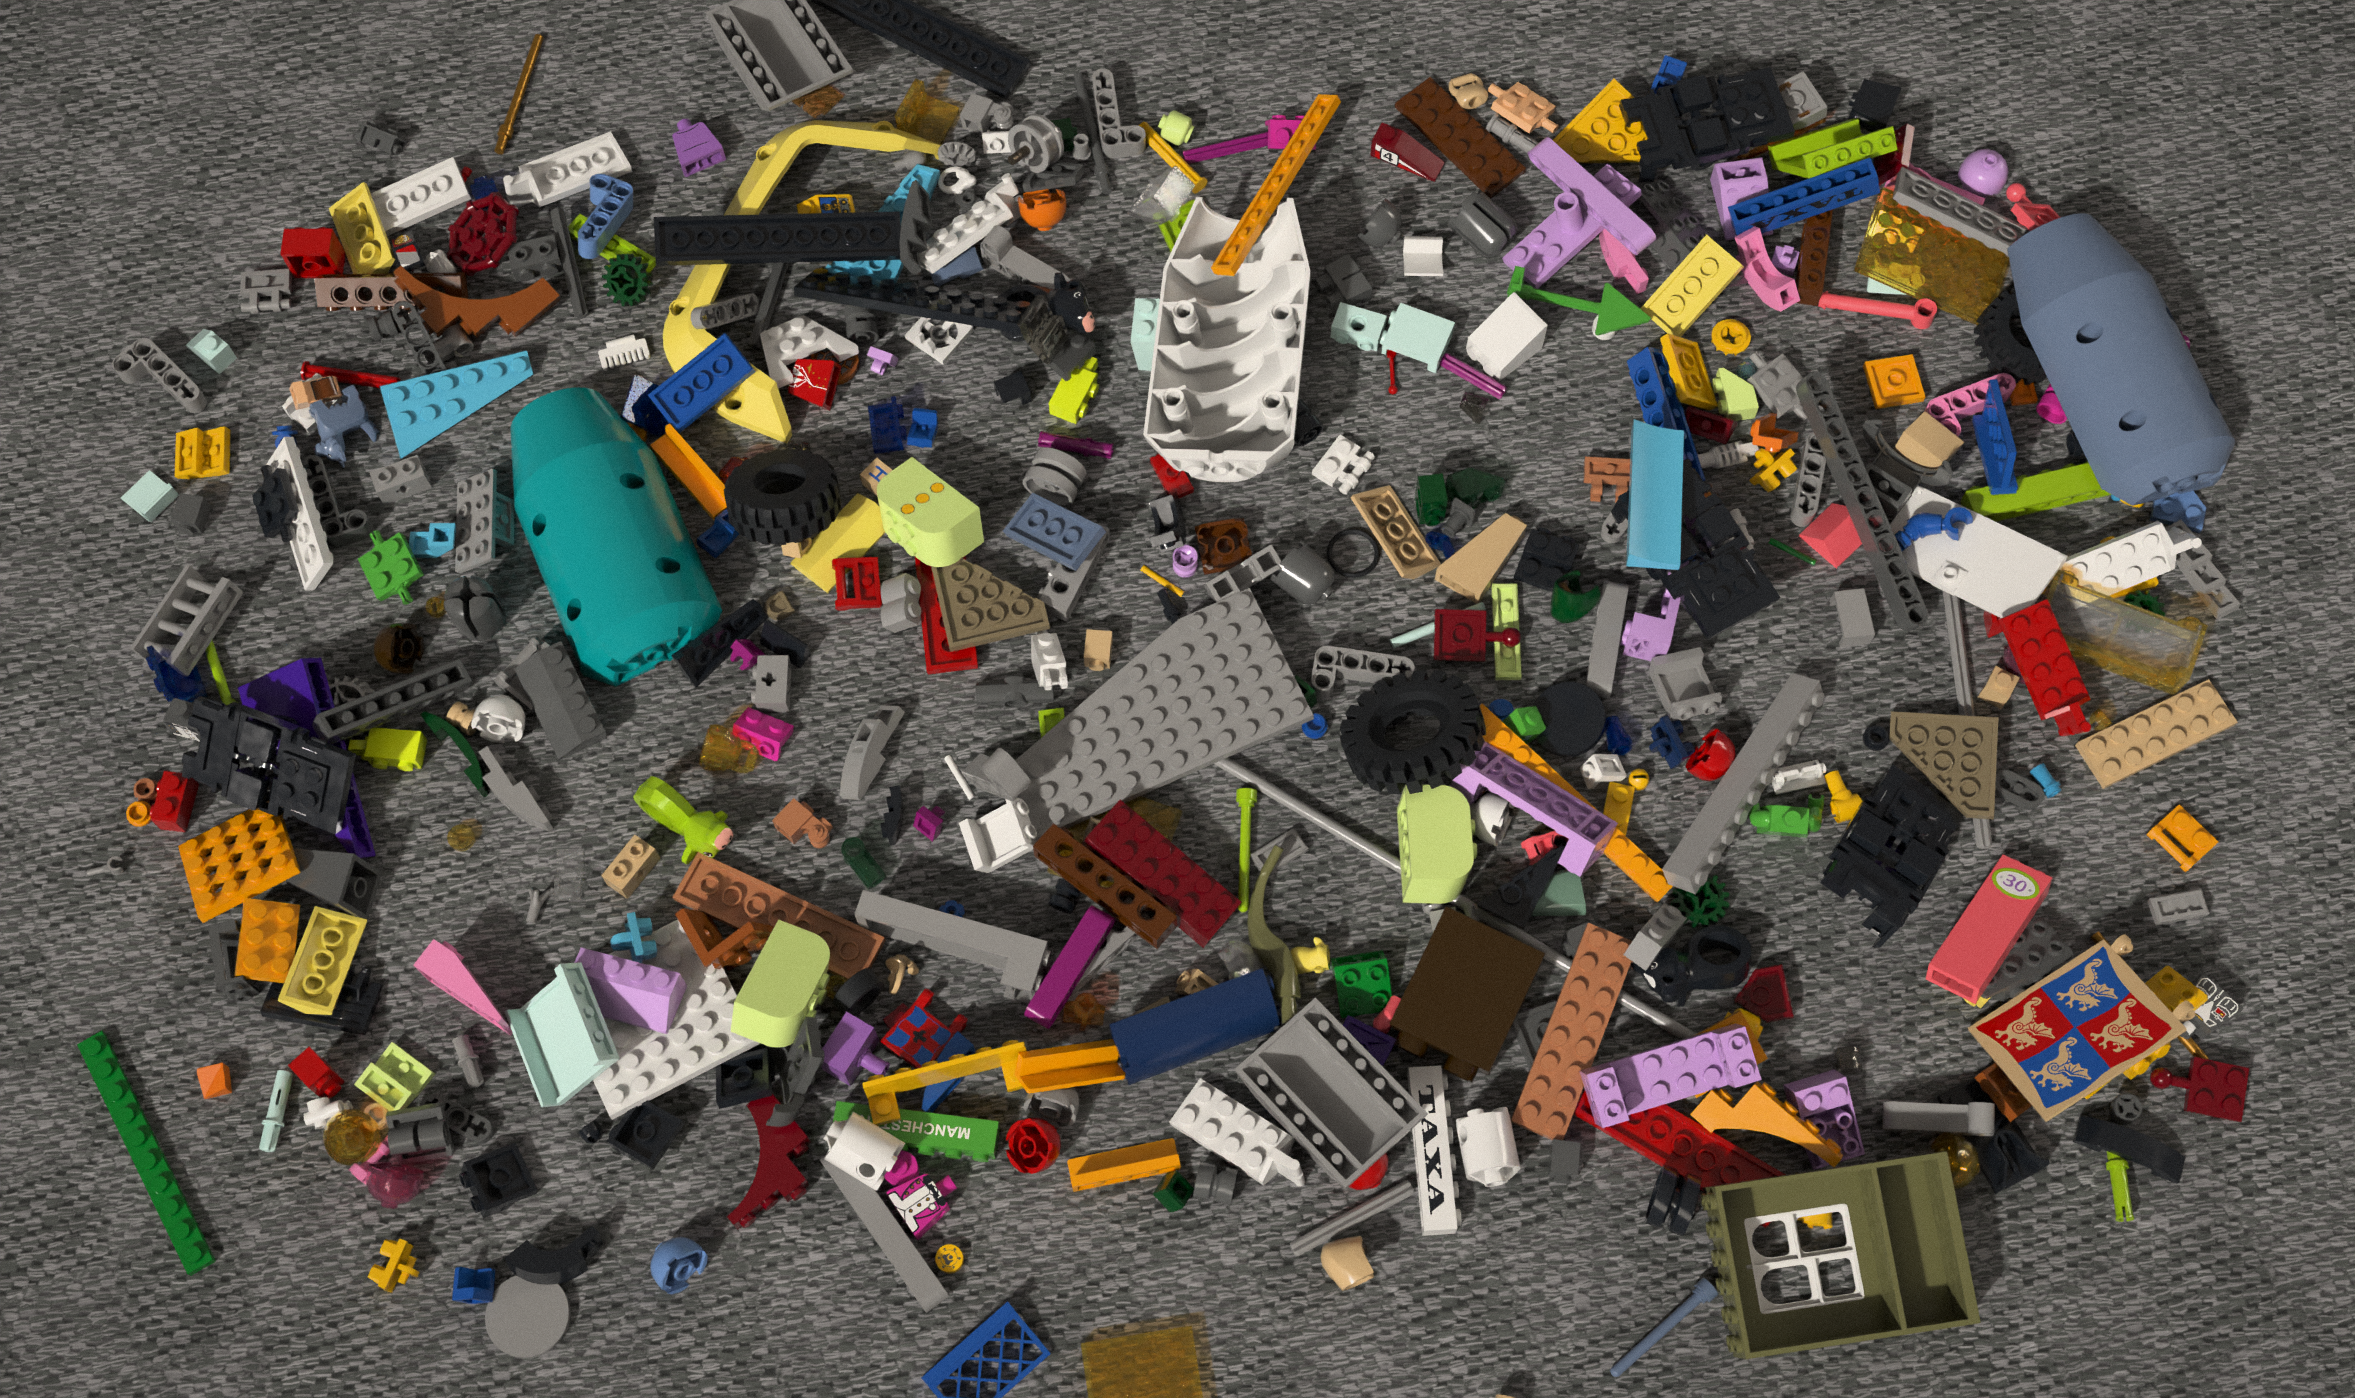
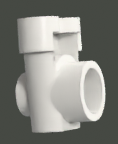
M328 1097L314 1099L307 1102L308 1112L304 1113V1121L308 1126H315V1129L326 1128L332 1125L331 1120L353 1115V1105L350 1101L342 1102L341 1100L330 1103Z

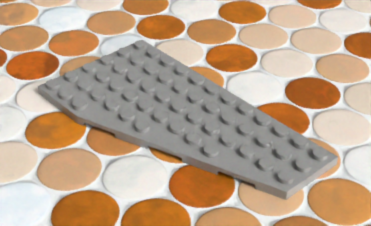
M1250 588L1178 619L1015 760L1031 780V784L1017 798L1023 799L1029 808L1028 816L1031 824L1037 831V841L1053 823L1059 828H1070L1112 809L1120 799L1124 803L1314 719V715Z

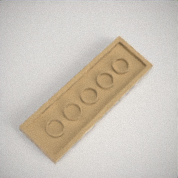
M2208 679L2077 742L2075 746L2101 787L2105 789L2235 726L2238 722Z

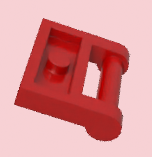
M878 557L833 559L832 569L835 570L837 591L835 609L845 611L860 608H881ZM846 568H852L854 598H847Z

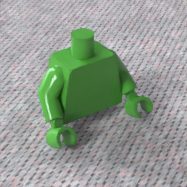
M1809 794L1808 808L1781 805L1760 807L1759 803L1752 807L1748 815L1751 824L1757 827V833L1807 838L1808 832H1817L1821 828L1824 795H1821L1819 799L1812 798V794Z

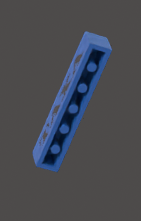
M1867 158L1729 206L1728 211L1735 235L1738 236L1754 226L1760 228L1761 234L1879 194L1878 175L1871 158Z

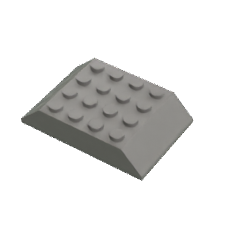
M732 0L705 12L721 49L761 110L770 111L853 73L852 67L806 0Z
M1316 997L1234 1069L1266 1110L1294 1137L1296 1142L1327 1175L1345 1189L1428 1115L1416 1100Z

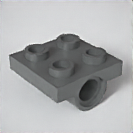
M442 1102L387 1112L386 1120L389 1128L388 1145L392 1156H396L398 1165L447 1157L454 1154V1146Z

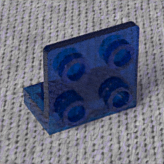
M635 375L632 378L620 417L660 438L666 434L665 426L669 422L648 396L659 385L639 375Z
M152 645L147 647L149 656L146 657L147 663L157 676L153 679L159 693H164L168 702L177 698L193 703L194 699L200 696L208 697L197 663L187 677L171 667Z

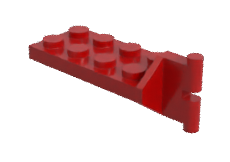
M2048 599L1998 619L2040 719L2045 720L2054 716L2059 728L2058 734L2063 737L2089 732L2091 725L2086 721L2080 706L2091 699Z

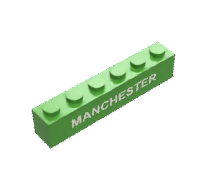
M836 1102L833 1122L835 1120L838 1122L847 1120L854 1111L873 1123L869 1105ZM899 1109L900 1121L878 1126L905 1143L902 1148L903 1151H907L908 1148L918 1149V1153L923 1155H934L935 1152L945 1153L946 1157L961 1159L962 1155L973 1156L972 1160L978 1162H988L989 1158L996 1159L1000 1133L999 1121Z

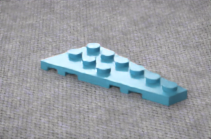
M917 164L899 184L900 187L895 193L886 198L884 205L878 212H900L901 225L905 202L912 182L917 180L929 194L930 200L939 180L940 170ZM901 260L833 261L831 265L828 264L824 269H827L828 273L833 274L848 272L853 276L867 275L871 276L872 279H891L897 282L904 264Z
M527 350L379 386L400 458L405 457L532 376L533 371Z

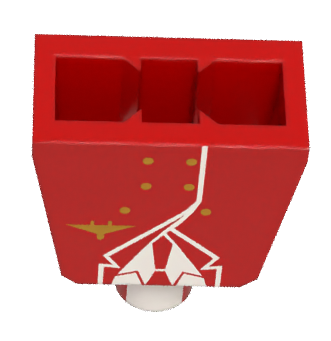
M797 359L794 369L788 368L793 374L794 380L789 385L788 393L830 411L842 366L831 360Z

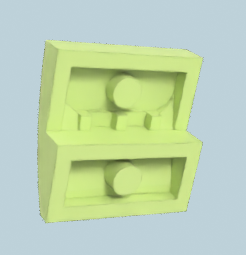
M391 1042L375 1064L371 1062L354 1085L388 1111L405 1109L421 1093L436 1073L400 1046Z

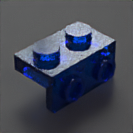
M891 396L892 403L868 406L874 454L904 450L903 441L907 440L906 427L900 424V419L904 418L903 405L897 404L896 396Z

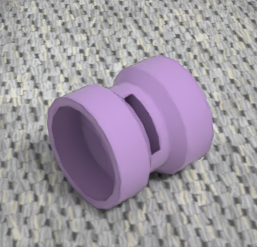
M1189 545L1176 548L1173 552L1174 572L1180 577L1193 576L1198 568V554L1196 550Z

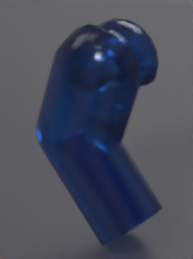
M1434 531L1426 534L1425 541L1429 547L1442 551L1446 560L1456 553L1447 535Z

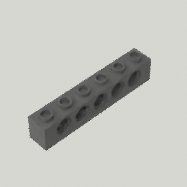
M458 659L319 713L312 723V727L319 739L327 741L332 745L460 694L467 689L472 680L461 659Z

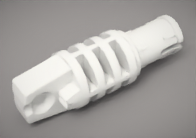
M1742 441L1712 447L1709 452L1698 454L1702 469L1708 467L1719 469L1747 462V457L1754 456L1759 448L1758 445H1753L1752 442L1742 444Z

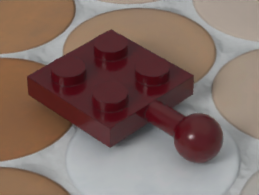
M1434 610L1433 661L1485 662L1486 641L1502 642L1507 647H1515L1521 641V633L1515 627H1507L1502 632L1486 631V610Z
M2191 1057L2188 1078L2172 1075L2164 1067L2155 1068L2151 1072L2150 1081L2158 1089H2166L2169 1086L2186 1089L2184 1111L2242 1122L2249 1068Z

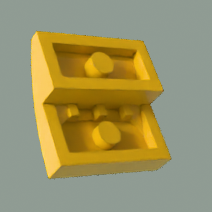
M226 426L207 431L193 428L176 433L174 477L177 479H194L229 474L231 430Z

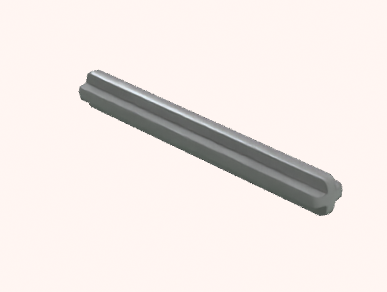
M1405 1180L1295 1239L1290 1243L1292 1252L1295 1256H1300L1413 1195V1186L1408 1180Z

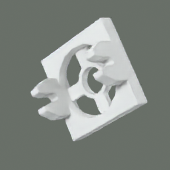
M921 317L905 334V338L943 365L974 331L972 325L945 321L943 325L934 326L928 322L930 318ZM954 324L958 330L956 339L949 336V329ZM922 328L930 332L931 338L925 340ZM936 329H944L947 335L943 339H935L933 332ZM945 342L948 344V346L936 348L935 346L937 343Z

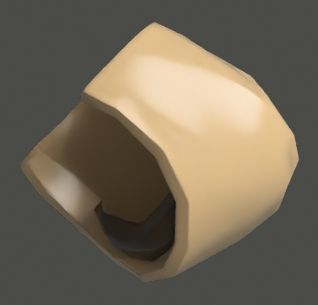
M1361 1236L1338 1239L1328 1242L1322 1247L1320 1257L1322 1267L1342 1291L1356 1287L1374 1277V1271L1366 1258L1368 1253L1367 1246Z

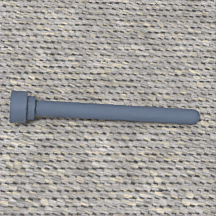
M1705 1278L1699 1280L1694 1285L1693 1295L1611 1368V1375L1619 1377L1700 1303L1711 1302L1718 1296L1714 1286Z

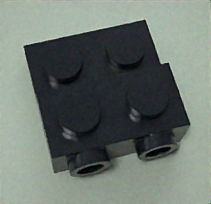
M1546 528L1531 529L1513 579L1552 592L1555 581L1571 571L1579 545L1575 544V540L1569 536H1562L1561 538L1552 536L1551 531Z
M768 1047L737 1055L716 1066V1103L719 1109L772 1096V1082H775V1061Z
M645 1101L642 1105L636 1106L625 1113L620 1123L611 1129L607 1142L619 1153L654 1170L684 1126V1123L679 1118L651 1102Z
M516 1142L465 1161L461 1170L462 1173L459 1174L463 1188H470L473 1195L470 1198V1202L474 1212H481L483 1218L508 1209L510 1204L535 1195L538 1190Z

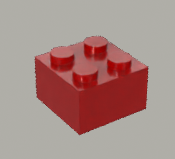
M295 227L283 230L280 254L294 278H315L321 274H343L346 253L332 228L318 227L317 229H305Z

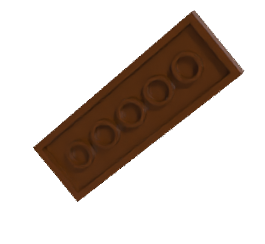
M1431 77L1395 102V108L1488 197L1493 198L1526 172V167Z

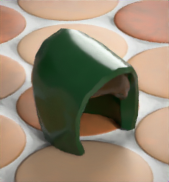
M1579 570L1571 571L1558 578L1554 583L1551 596L1550 612L1553 619L1561 623H1571L1582 619L1600 603L1599 586L1596 585L1592 590L1583 594L1579 584L1581 576Z

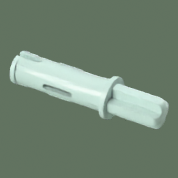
M277 1071L266 1120L262 1121L264 1129L259 1149L262 1151L274 1152L276 1150L280 1130L285 1125L282 1121L294 1075L292 1072Z

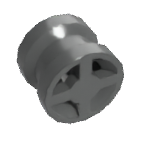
M2125 1093L2120 1095L2109 1106L2111 1118L2121 1125L2132 1123L2142 1113L2140 1100L2132 1094Z

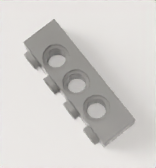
M1102 526L1106 533L1076 571L1066 570L1068 567L1059 562L1057 566H1052L1048 574L1049 582L1046 587L1040 589L1037 596L1038 599L1044 602L1047 614L1068 622L1110 539L1109 528ZM1059 587L1067 588V590L1063 593H1059L1056 591V589Z
M1128 897L1125 901H1121L1123 903H1131L1133 900ZM1146 913L1141 915L1145 919H1151ZM1127 926L1123 931L1111 929L1105 939L1106 946L1098 950L1071 995L1073 996L1140 936ZM1057 954V955L1053 958V960H1052V962H1051L1052 965L1050 966V969H1051V967L1053 966V964H1054V962L1056 961V959L1058 958L1059 954Z

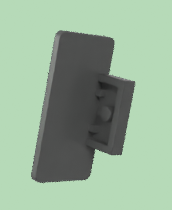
M2038 917L2030 921L1981 997L1987 999L1997 994V998L2002 1004L2007 1003L2050 975L2053 967L2071 959L2072 950L2044 918Z

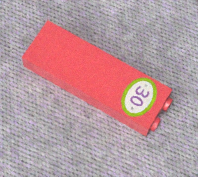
M2002 855L1929 963L1926 980L1976 1004L2048 895L2052 877L2042 871L2022 864L2016 859Z

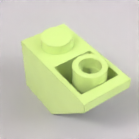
M1718 368L1716 377L1712 380L1714 392L1719 395V413L1724 414L1725 418L1734 421L1755 418L1759 406L1753 385L1725 368Z

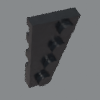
M752 599L671 656L687 680L694 687H698L733 652L731 646L736 639H747L768 616L761 605Z

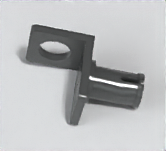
M1468 493L1461 500L1454 498L1450 513L1451 517L1441 527L1442 532L1446 536L1454 538L1464 523L1472 527L1486 509V505ZM1465 503H1474L1477 507V511H1475V509H1473Z

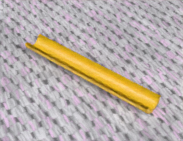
M1142 566V572L1181 597L1185 593L1147 566Z

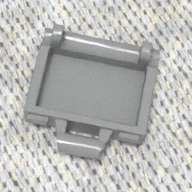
M537 635L529 640L530 643L504 671L498 673V677L495 679L499 687L532 713L535 711L515 672V668L537 651L550 646Z

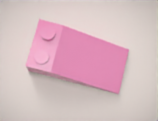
M433 939L413 966L428 981L509 1035H512L511 1027L468 967L462 962L464 957L448 942L444 941L440 944Z

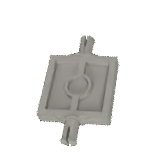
M1758 351L1753 353L1749 358L1758 369L1747 382L1753 385L1754 391L1768 408L1777 414V419L1785 413L1794 411L1802 422L1806 420V413L1796 392V385L1803 379L1800 373L1783 353L1774 360L1767 362Z

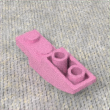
M1606 229L1599 233L1601 249L1615 279L1618 280L1625 276L1636 294L1645 291L1649 280L1645 268L1640 267L1635 255Z

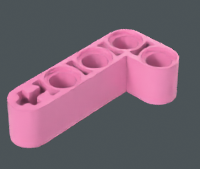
M2000 373L1936 397L1929 401L1924 411L1928 412L1959 437L1961 426L1958 420L1983 411L1989 380L1997 379L2003 403L2009 399L2016 386V382L2011 375Z

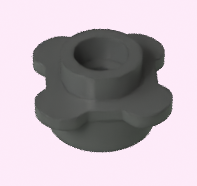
M967 188L963 194L954 197V203L959 205L964 214L971 210L975 203L982 201L981 198L975 195V191L972 188Z

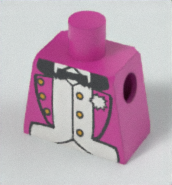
M926 1173L890 1189L886 1193L918 1240L950 1210L944 1197L956 1190L957 1187L949 1175L934 1184Z

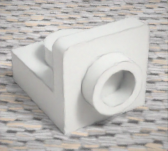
M1593 754L1580 767L1588 789H1594L1600 782H1621L1626 777L1618 754Z

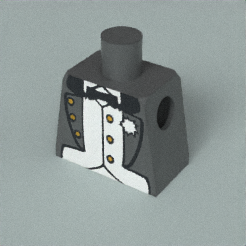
M174 698L163 719L164 724L171 734L200 742V730L188 725L194 703Z

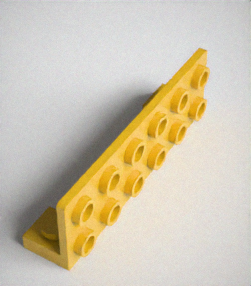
M1011 1040L1003 1043V1047L1000 1048L984 1047L976 1050V1054L968 1056L956 1054L949 1057V1061L941 1063L929 1061L922 1064V1068L914 1070L902 1068L896 1070L894 1075L884 1077V1075L880 1074L869 1077L868 1081L863 1082L862 1085L868 1098L873 1124L880 1126L901 1120L895 1095L897 1093L1002 1067L1008 1092L1024 1089L1014 1074L1018 1052L1026 1051L1025 1042Z

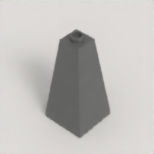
M293 848L301 873L285 880V883L352 916L367 919L368 921L382 875L380 870L352 853Z

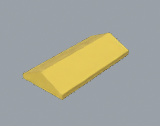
M363 182L332 205L329 210L353 274L388 273L395 261V256L367 183Z
M857 493L839 512L829 528L821 531L812 540L811 546L802 558H794L790 564L826 593H829L836 585L832 560L836 558L863 557L886 533L882 524L880 507L874 501ZM846 568V569H845V575H846L852 568Z
M315 906L278 1001L305 1014L332 1015L367 925V919Z

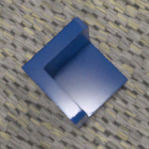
M456 1267L452 1300L467 1304L493 1302L495 1269L475 1270L466 1267Z

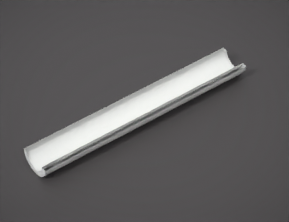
M950 755L944 758L968 799L976 797Z

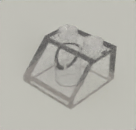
M1175 165L1150 180L1127 213L1132 217L1158 225L1168 220L1172 222L1181 213L1179 210L1181 205H1185L1192 197L1190 192L1195 187V184Z

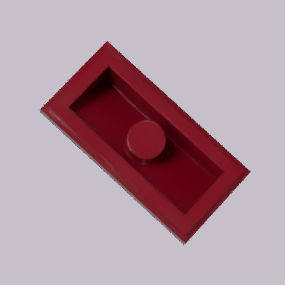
M1690 406L1687 407L1685 413L1690 433L1723 444L1728 443L1738 423L1737 421Z

